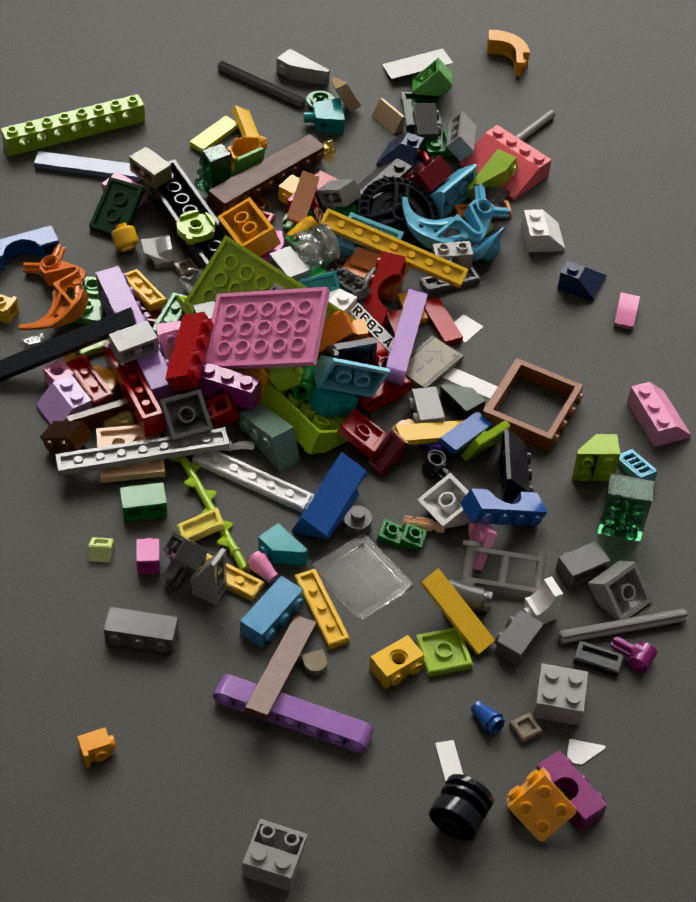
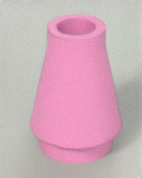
M257 551L246 562L249 565L248 569L266 580L269 584L274 582L279 576L265 553Z

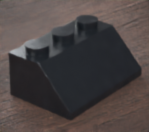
M504 429L499 454L501 500L512 504L520 492H533V485H529V481L532 480V469L528 468V465L531 463V452H527L526 442L509 429Z

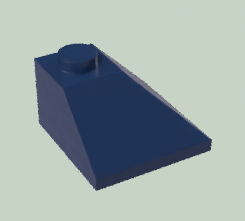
M406 133L390 141L377 161L376 166L398 158L411 165L413 171L421 158L424 138Z
M567 261L560 272L557 289L593 302L607 275Z

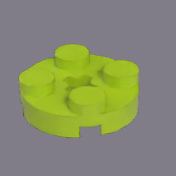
M197 210L185 212L179 217V221L176 224L178 235L189 245L212 239L215 235V220L206 212L205 215L199 214Z

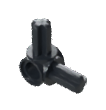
M447 449L442 452L439 450L430 451L422 465L423 473L429 477H438L442 480L450 473L446 469L448 462L457 458L459 452L453 455Z

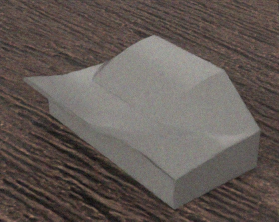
M169 235L141 239L143 252L153 260L155 269L174 267L173 249Z

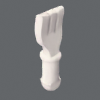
M229 441V449L220 451L254 450V443L239 441L231 444V441Z

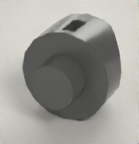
M352 506L343 517V530L349 537L360 536L372 528V514L366 507Z

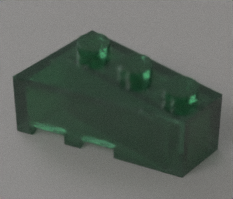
M222 143L204 149L201 152L199 161L201 169L197 170L199 177L195 179V184L206 194H208L210 189L230 179L233 173L231 168L232 154Z

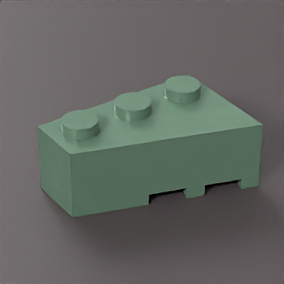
M260 402L256 404L253 410L245 409L239 412L240 428L279 472L300 462L293 426Z

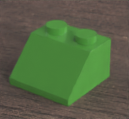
M439 57L412 79L413 93L418 95L440 96L443 92L447 93L453 85L452 72Z

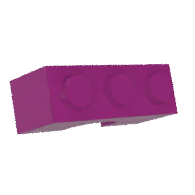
M207 362L203 363L201 377L196 390L201 389L202 395L214 398L222 389L232 396L233 405L249 410L254 409L261 398L260 379Z
M560 750L537 765L536 769L538 771L544 767L550 773L551 781L558 789H565L573 794L574 798L570 802L576 807L577 812L571 820L581 831L604 816L607 807L605 798L601 793L596 792L592 788L587 777L580 774L574 767L571 759L564 756Z

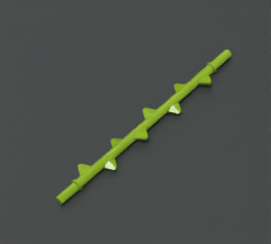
M166 430L162 432L166 437L169 436ZM187 456L169 458V461H179L189 477L184 482V485L195 488L205 506V510L201 514L215 509L211 500L217 495V492L215 490H205L196 474V471L200 469V465L190 463ZM223 520L226 528L219 531L222 537L217 541V544L228 547L230 556L234 558L239 569L246 572L249 566L241 554V549L237 547L228 531L233 526V523Z

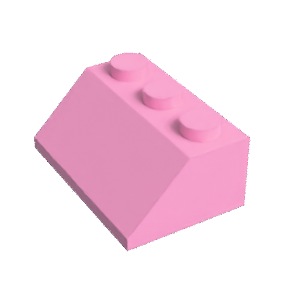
M650 382L631 386L627 404L653 447L691 438L689 430L662 389Z

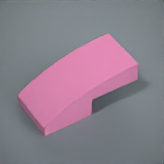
M626 293L620 294L614 326L633 330L640 296Z

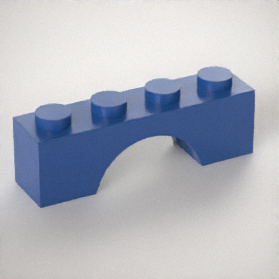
M52 226L0 239V271L5 270L8 260L18 254H34L41 259L52 255L54 248L59 244Z
M470 489L460 503L470 523L537 526L548 513L539 495L534 492H520L512 504L496 498L487 489Z

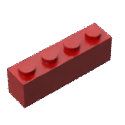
M205 312L182 316L165 380L175 392L195 389L198 386L211 333L214 328L212 320L208 318Z

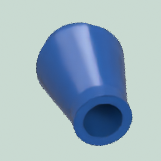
M481 701L473 704L471 712L476 716L485 732L494 735L504 727L505 720L502 714L486 706Z

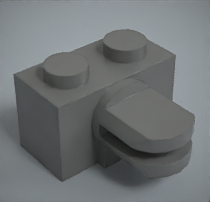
M173 531L163 548V551L166 552L164 556L170 559L171 562L163 574L162 580L170 583L173 587H177L187 570L192 568L197 571L199 567L204 565L208 551Z

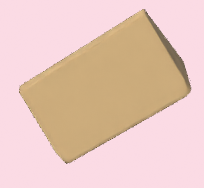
M333 77L332 82L335 91L348 111L352 112L360 108L361 104L348 84Z
M381 98L372 117L392 134L403 131L405 116Z

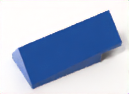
M341 452L295 523L292 533L328 539L360 495L357 487L367 475V471Z

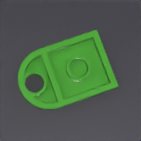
M86 277L84 279L82 289L88 293L89 302L82 316L73 323L88 325L103 318L105 311L99 301L96 277ZM90 285H96V287H94V288H90V287H88V286H90ZM74 290L70 291L68 294L71 300L75 298Z

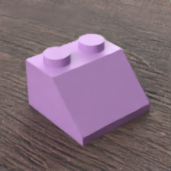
M70 374L52 382L37 402L36 407L50 425L52 421H67L66 416L92 409V401Z

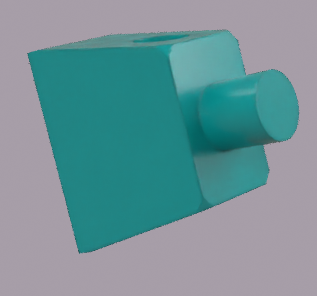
M341 98L314 102L313 112H303L304 123H314L316 132L344 134L345 118Z

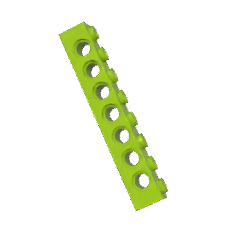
M137 94L1 128L3 146L8 156H13L145 122L144 103Z

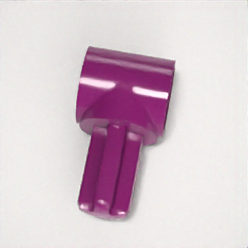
M616 636L610 645L612 649L627 656L630 667L640 673H645L657 655L655 647L647 642L633 645Z

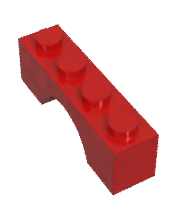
M383 251L381 258L378 257L376 273L375 275L372 274L370 279L371 293L368 297L364 298L365 304L363 307L384 329L390 316L388 309L380 302V296L389 285L402 282L407 267L405 256Z

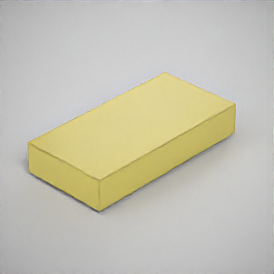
M218 508L177 524L180 534L193 542L226 528Z

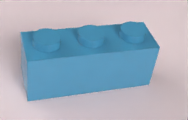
M281 576L240 620V634L260 647H263L267 641L271 642L277 630L288 623L291 614L302 607L304 603L303 589Z

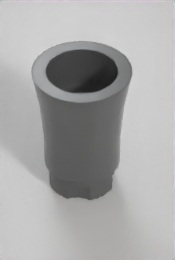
M449 577V582L472 611L489 612L493 592Z

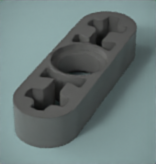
M346 268L336 270L340 289L357 296V300H362L370 295L371 291L366 281Z

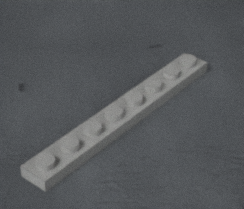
M219 428L174 441L168 436L55 454L58 474L62 476L229 449V441L225 428Z

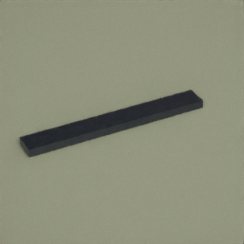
M129 307L1 359L0 382L109 338V334L137 324L133 309Z

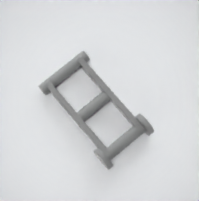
M463 540V545L467 546L462 580L458 581L475 586V583L528 591L532 592V594L542 585L547 553L538 552V556L482 548L479 542ZM475 552L501 556L498 582L472 578ZM510 557L537 561L533 587L507 583Z

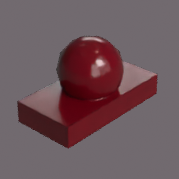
M391 430L367 463L381 476H385L393 464H397L402 460L403 451L409 443L397 431Z

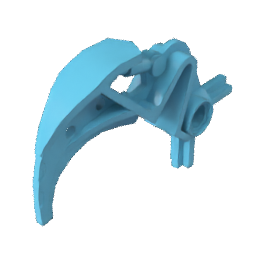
M482 184L474 186L475 200L467 206L464 212L467 222L458 214L454 218L449 217L439 220L420 217L410 208L408 198L402 197L403 214L409 230L421 244L432 249V244L455 241L480 242L486 235L492 217L509 218L510 209L493 206L486 199L485 187ZM450 229L459 232V235L449 236L448 238L443 237Z

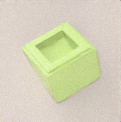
M93 537L88 546V560L91 562L109 563L112 556L114 539Z

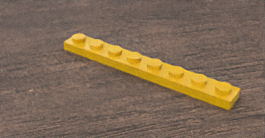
M327 208L319 223L320 228L382 254L385 251L405 256L410 267L458 288L461 287L469 270Z

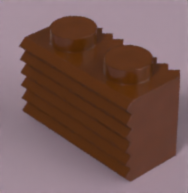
M52 421V424L48 426V429H45L40 438L44 442L45 448L50 452H72L80 450L92 436V433L84 421Z

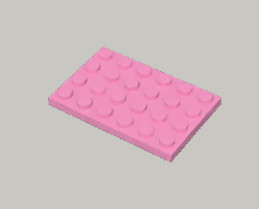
M327 287L217 294L212 315L214 328L207 348L205 362L229 370L316 366L330 290Z

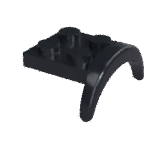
M375 337L328 345L324 349L323 356L375 366L377 341Z

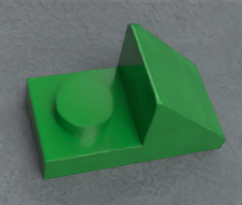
M446 129L443 130L442 139L425 140L424 146L429 157H438L439 155L442 157L455 156L446 147L448 135Z

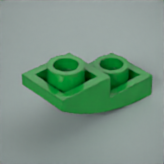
M384 519L376 540L401 548L420 550L427 530L410 523H406L405 527Z

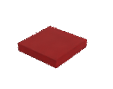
M356 409L352 410L337 431L338 434L370 458L387 435L385 431Z

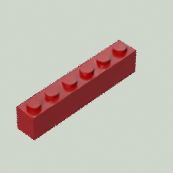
M110 341L103 343L106 363L113 372L116 382L127 399L129 407L145 437L164 432L163 411L135 360L120 365L110 348Z

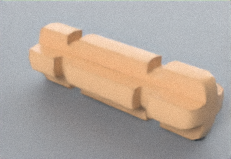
M404 516L403 527H405L406 523H410L430 532L432 530L439 533L445 531V528L437 521H433L434 519L421 517L413 519L412 516Z

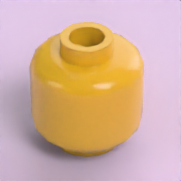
M126 223L116 225V229L111 233L115 248L121 250L122 253L136 249L139 239L134 226H127Z

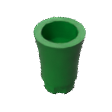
M314 366L302 367L304 372L299 385L292 387L293 397L298 401H307L312 395L313 389L316 386L313 372Z

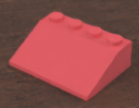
M499 125L487 131L475 144L474 153L469 158H464L460 162V166L463 168L476 164L477 176L497 149L515 156L518 166L516 174L511 176L507 182L495 188L513 201L547 178L551 166L550 158Z

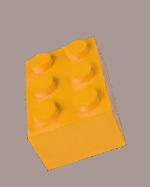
M250 197L217 216L224 229L234 241L259 257L281 244L274 227Z

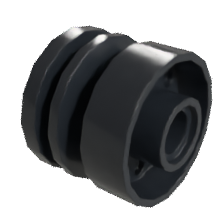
M452 774L448 777L445 786L442 787L441 795L436 798L431 806L429 817L434 825L445 834L458 840L471 841L476 837L482 826L483 819L487 817L488 811L491 810L494 798L491 792L479 781L466 775Z

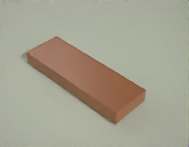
M302 171L286 217L287 221L298 224L307 217L320 179L319 176Z

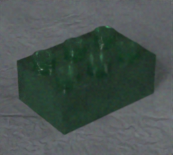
M611 473L600 511L597 533L640 541L652 504L654 481Z

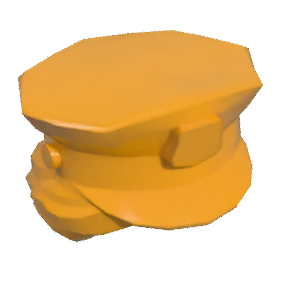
M260 135L257 137L242 136L241 138H235L232 145L227 149L229 154L226 156L225 162L227 168L234 171L235 160L238 157L260 147L266 150L267 139Z

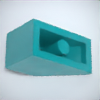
M279 523L258 537V551L265 553L272 563L305 565L307 563L308 550Z

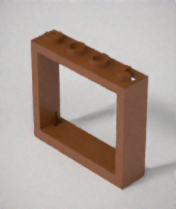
M516 358L485 406L482 415L493 423L491 429L507 420L510 424L509 430L529 445L549 452L552 445L558 443L559 433L565 431L568 425V418H573L576 411L575 406L581 404V400L584 397V394H582L583 385ZM519 377L569 397L549 432L498 412Z

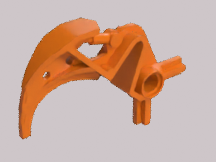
M57 244L52 255L44 257L40 263H23L24 273H40L49 287L54 286L55 290L52 291L53 301L48 313L36 322L20 324L19 330L27 331L61 327L78 320L86 310L89 302L88 293L82 289L86 272L78 265L62 261L66 248L61 247V244ZM72 290H74L75 297L73 300L67 295Z

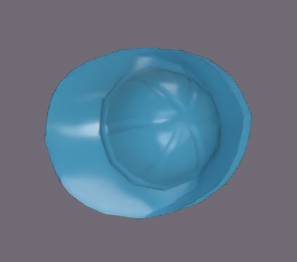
M502 227L492 236L474 243L471 246L473 261L480 259L491 261L495 259L500 253V237L506 228Z

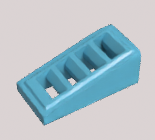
M633 449L620 454L618 464L637 488L655 481L657 476L656 469Z

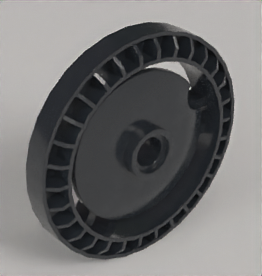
M384 177L373 181L362 192L356 207L357 215L404 232L402 241L407 242L408 237L415 238V236L407 226L402 209V197L408 198L410 208L420 217L425 218V214L426 219H440L438 207L430 194L415 182L400 177ZM393 191L380 195L372 204L369 214V202L372 197L381 192ZM418 240L407 242L423 250L427 249Z

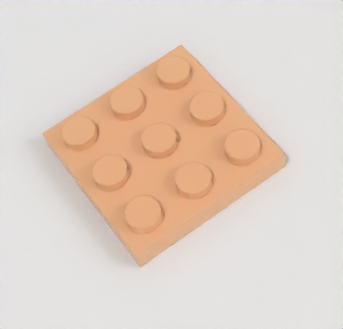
M139 425L96 429L98 447L161 438L160 433L145 437ZM164 459L100 469L101 483L165 477Z

